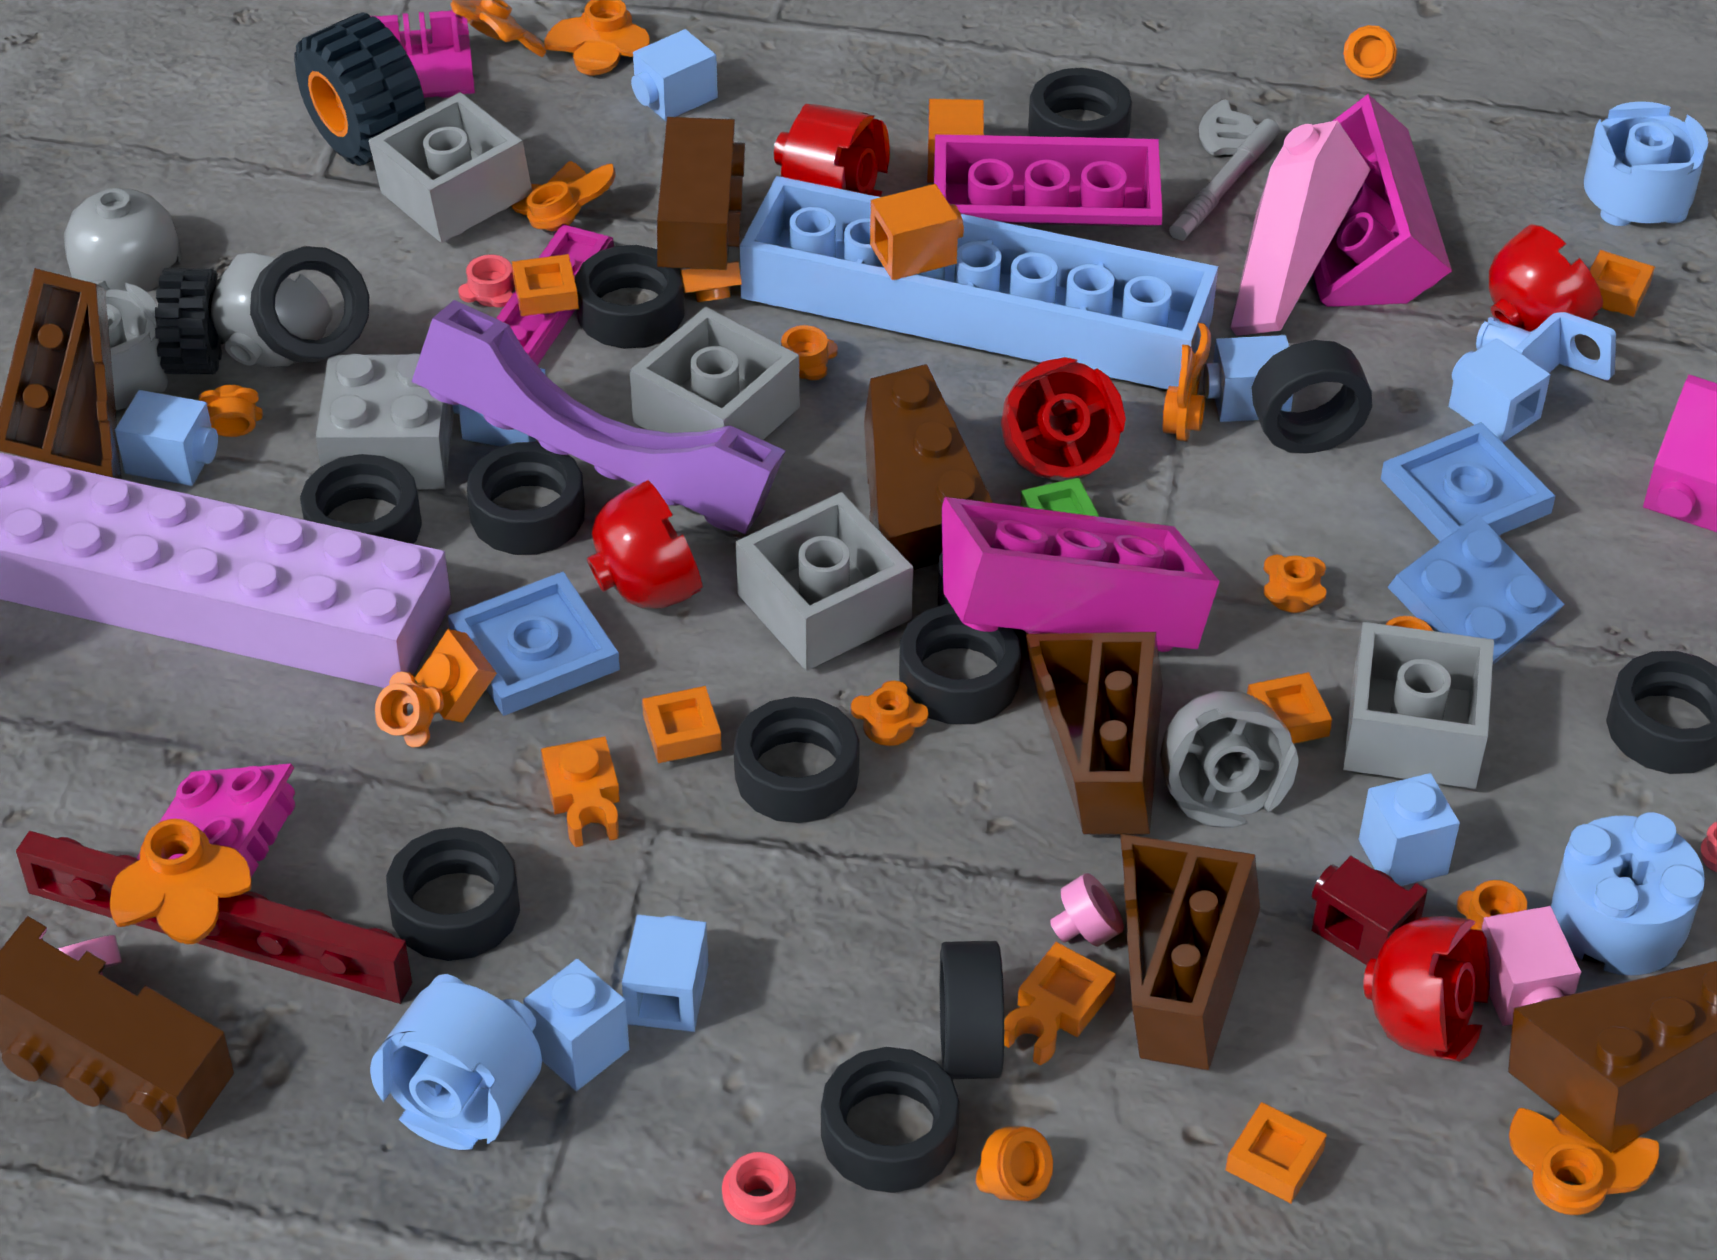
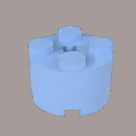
M1654 102L1620 104L1609 110L1608 118L1601 122V119H1599L1595 127L1585 171L1584 189L1590 200L1601 209L1600 216L1604 221L1615 226H1626L1631 222L1680 223L1686 219L1689 208L1694 201L1708 147L1707 134L1697 120L1686 115L1685 122L1669 115L1670 106Z
M1647 812L1638 817L1623 815L1600 818L1588 824L1579 825L1571 832L1555 885L1551 908L1573 955L1582 960L1585 953L1594 959L1604 962V971L1618 975L1652 973L1668 966L1677 956L1678 950L1683 946L1689 935L1704 889L1705 877L1703 866L1691 845L1676 833L1675 824L1671 819L1662 814Z
M448 974L438 975L428 987L418 994L374 1054L370 1073L375 1091L383 1103L391 1094L401 1107L405 1109L398 1120L411 1131L432 1143L456 1150L472 1149L476 1142L482 1139H487V1144L496 1139L540 1073L542 1056L539 1044L532 1032L536 1027V1019L531 1010L519 1001L513 999L501 1001L484 990L465 984L455 976Z

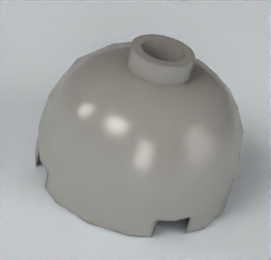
M107 189L85 199L73 210L64 233V248L71 277L88 282L106 281L107 287L110 289L126 291L125 283H128L148 292L159 286L158 280L160 275H162V270L170 268L176 260L180 264L182 258L179 238L170 213L151 195L133 189Z
M257 253L238 254L222 273L212 292L211 321L220 340L225 344L227 353L236 361L250 366L254 364L263 367L290 366L296 362L273 352L258 336L250 315L251 291L259 273L275 260L273 257ZM301 273L295 281L287 277L281 282L275 298V310L280 323L289 333L301 339L318 340L323 338L327 326L332 319V311L325 296Z
M1214 691L1191 700L1178 710L1166 728L1160 750V760L1166 785L1179 807L1188 817L1205 825L1218 827H1236L1248 823L1240 815L1255 813L1262 807L1268 813L1278 806L1294 784L1299 762L1296 747L1292 742L1291 734L1286 725L1269 705L1245 692Z

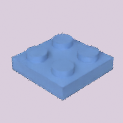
M1482 422L1383 463L1381 480L1440 542L1477 514L1498 535H1501L1552 513L1555 495Z
M1478 514L1398 573L1388 586L1391 592L1415 617L1429 624L1433 631L1493 639V664L1552 619L1565 605Z
M564 572L448 615L449 628L467 633L496 671V676L486 690L503 716L620 670L619 652Z

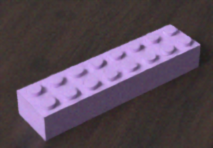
M0 453L1 600L382 688L389 685L390 678L397 672H410L414 675L451 605L445 551Z

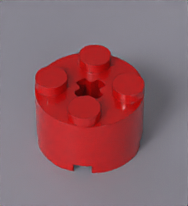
M806 103L793 122L789 133L781 132L778 135L774 146V161L777 165L781 166V177L881 197L883 191L874 189L878 172L888 173L890 143L887 127L882 120L874 119L875 115Z

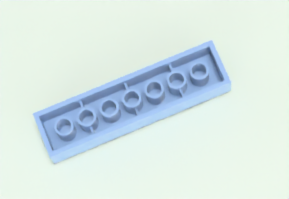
M779 176L775 177L740 244L741 299L1036 362L1068 357L1077 359L1078 363L1086 364L1093 370L1098 368L1111 378L1154 386L1160 389H1168L1169 386L1179 385L1182 345H1189L1194 354L1196 353L1201 337L1198 323H1204L1209 329L1213 316L1218 266L961 214L964 234L962 238L958 239L957 264L891 280L870 246L871 200L880 197Z

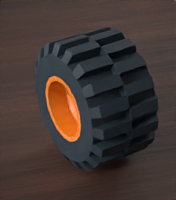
M364 12L357 13L298 41L296 52L294 53V62L303 102L320 134L334 151L351 164L356 163L358 166L373 161L369 139L426 110L422 87L408 54L389 28L385 27L375 16L371 17L368 13Z

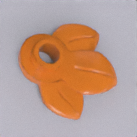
M452 0L450 3L455 14L467 18L468 23L481 33L504 42L517 39L538 56L544 57L547 50L544 43L531 32L517 24L516 20L510 15L513 10L512 7L505 1Z
M621 0L589 1L581 17L559 21L547 33L544 40L546 50L574 53L573 59L577 70L587 76H596L610 72L617 66L621 55L633 57L634 51L650 44L648 32L646 29L632 23V16L626 9L625 3Z
M569 161L546 184H531L532 192L530 195L511 205L512 209L517 213L527 215L531 226L536 229L558 231L562 224L569 226L574 221L575 215L580 211L581 206L601 196L609 189L616 176L615 168L610 163L586 174L576 163Z
M1198 323L1201 337L1196 353L1194 354L1189 345H1182L1179 385L1169 386L1165 397L1163 433L1176 434L1178 441L1187 442L1191 430L1201 431L1203 424L1205 396L1197 394L1201 371L1208 360L1211 347V333L1204 323Z
M183 819L164 820L153 826L146 834L140 849V860L131 864L116 876L110 897L112 918L116 926L125 927L156 917L159 927L171 939L179 943L196 944L208 936L215 927L219 916V898H229L251 890L250 870L247 861L237 850L210 844L206 834L191 822ZM175 854H184L179 858L169 859Z
M1518 1108L1510 1126V1146L1519 1160L1533 1172L1532 1185L1537 1197L1547 1207L1563 1214H1586L1598 1208L1608 1194L1626 1193L1639 1189L1646 1184L1655 1171L1659 1158V1143L1656 1140L1637 1137L1610 1153L1562 1114L1558 1115L1552 1122V1120L1537 1112ZM1562 1181H1571L1577 1185H1570Z

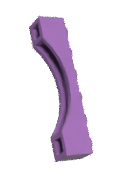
M453 300L432 318L411 381L428 389L430 395L441 402L452 405L461 404L483 414L485 420L493 426L506 430L516 429L538 439L540 445L550 452L560 455L570 454L594 465L595 470L607 478L627 480L636 485L649 480L668 505H682L704 515L706 521L711 525L726 531L737 530L743 534L747 533L763 509L786 451L731 425L703 432L666 433L635 428L604 417L574 400L547 378L525 352L509 324L456 300Z

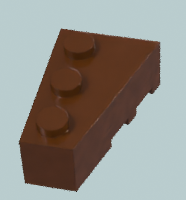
M667 117L657 216V267L727 270L729 247L740 246L741 212L733 211H742L745 143L734 142L735 119Z
M34 268L0 405V451L58 466L122 479L119 446L115 433L117 419L105 289L92 282Z
M924 364L871 378L864 418L867 483L869 484L870 494L869 519L913 566V570L939 563V556L943 551L942 505L945 497L993 503L928 365Z
M1156 632L1026 634L1035 688L1083 834H1150L1163 688Z
M1120 834L1127 914L1131 998L1139 1056L1141 1059L1209 1070L1260 911L1255 854Z
M27 916L0 950V1050L5 1066L16 1076L26 1081L35 1082L41 1079L61 1087L74 1099L87 1106L96 1107L102 1104L127 1114L134 1123L148 1131L159 1132L163 1129L188 1139L234 1075L224 1031L146 985L136 996L101 975L100 973L105 968L106 962L87 950L77 961L43 941L42 937L45 935L47 927Z
M1717 961L1515 1007L1508 1072L1612 1153L1717 1091Z

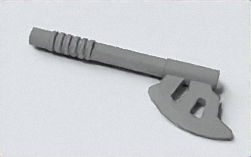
M1226 99L1213 105L1205 113L1199 125V139L1204 149L1213 156L1224 154L1233 156L1209 184L1201 189L1179 214L1178 219L1170 226L1169 232L1173 238L1184 241L1217 206L1219 200L1245 170L1274 141L1280 133V128L1275 121L1264 119L1259 125L1255 124L1252 116L1232 111L1229 100Z

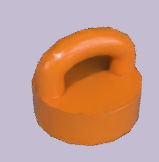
M1367 25L1356 29L1349 35L1344 45L1343 55L1346 65L1354 75L1361 79L1375 80L1382 78L1392 70L1396 63L1398 51L1395 40L1387 30L1380 26Z
M1011 1126L996 1130L987 1139L982 1150L981 1164L976 1172V1185L981 1192L993 1194L1000 1200L1030 1201L1038 1198L1047 1189L1053 1172L1052 1152L1044 1135L1034 1128L1024 1126Z

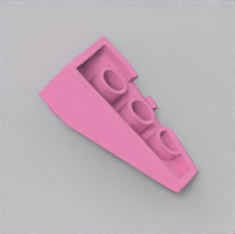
M1338 120L1315 125L1303 124L1293 128L1284 139V145L1270 168L1255 215L1231 323V330L1236 336L1281 331L1371 170Z

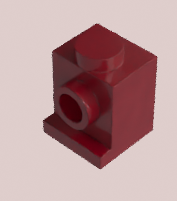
M1350 855L1340 867L1335 864L1327 867L1317 880L1311 895L1312 899L1316 901L1311 931L1367 966L1371 958L1378 957L1384 942L1396 929L1422 918L1428 889L1415 883L1408 891L1395 883L1386 873L1374 870Z

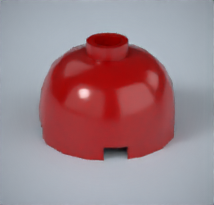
M1530 224L1510 239L1495 255L1489 269V292L1494 302V305L1491 306L1493 317L1530 332L1537 329L1553 313L1566 312L1591 321L1599 314L1597 311L1603 307V298L1597 282L1584 262L1579 258L1571 265L1558 252L1566 243L1556 234L1542 226Z
M1063 357L1043 361L1018 378L1005 398L1001 418L1005 446L1017 464L1037 477L1065 481L1085 477L1110 461L1116 451L1115 448L1119 444L1120 433L1124 432L1126 417L1120 393L1109 376L1098 368L1093 370L1086 364L1078 363L1077 359Z
M649 480L621 492L605 504L596 516L592 530L596 554L588 557L587 562L603 592L614 587L625 602L639 608H665L680 603L700 592V589L703 588V583L684 535L678 536L668 519L673 516L672 512L656 487Z
M1446 916L1419 918L1396 929L1384 942L1378 957L1369 960L1364 973V994L1368 1000H1372L1375 1016L1387 1037L1403 1049L1430 1058L1461 1062L1471 1054L1483 1026L1480 1024L1468 1025L1473 1013L1474 1002L1488 1003L1490 989V958L1487 939L1483 930L1470 929L1476 923L1475 921Z

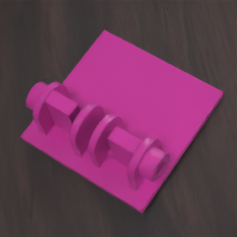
M452 9L449 11L429 12L431 29H426L424 12H419L420 30L410 31L408 13H403L404 31H399L398 15H375L395 35L408 54L418 75L424 98L438 96L450 98L460 92L462 94L475 93L467 18L455 14Z
M292 764L191 772L178 786L176 796L160 822L168 819H183L191 822L206 834L210 844L237 850L247 861L252 877L259 866L257 861H261L266 857L269 852L268 846L275 842L278 832L287 817L295 809V801L293 799L295 790L287 783L294 767ZM175 854L169 859L179 858L184 854Z

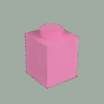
M1551 906L1484 917L1481 930H1483L1487 939L1490 958L1489 996L1502 1026L1512 1025L1515 1007L1575 994L1581 970Z

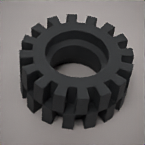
M164 268L162 270V275H160L158 280L160 289L156 290L158 307H155V318H157L158 327L155 328V337L159 339L157 353L158 357H161V368L164 369L166 374H216V371L219 369V360L222 358L221 345L224 343L220 340L211 321V297L218 281V274L214 269Z

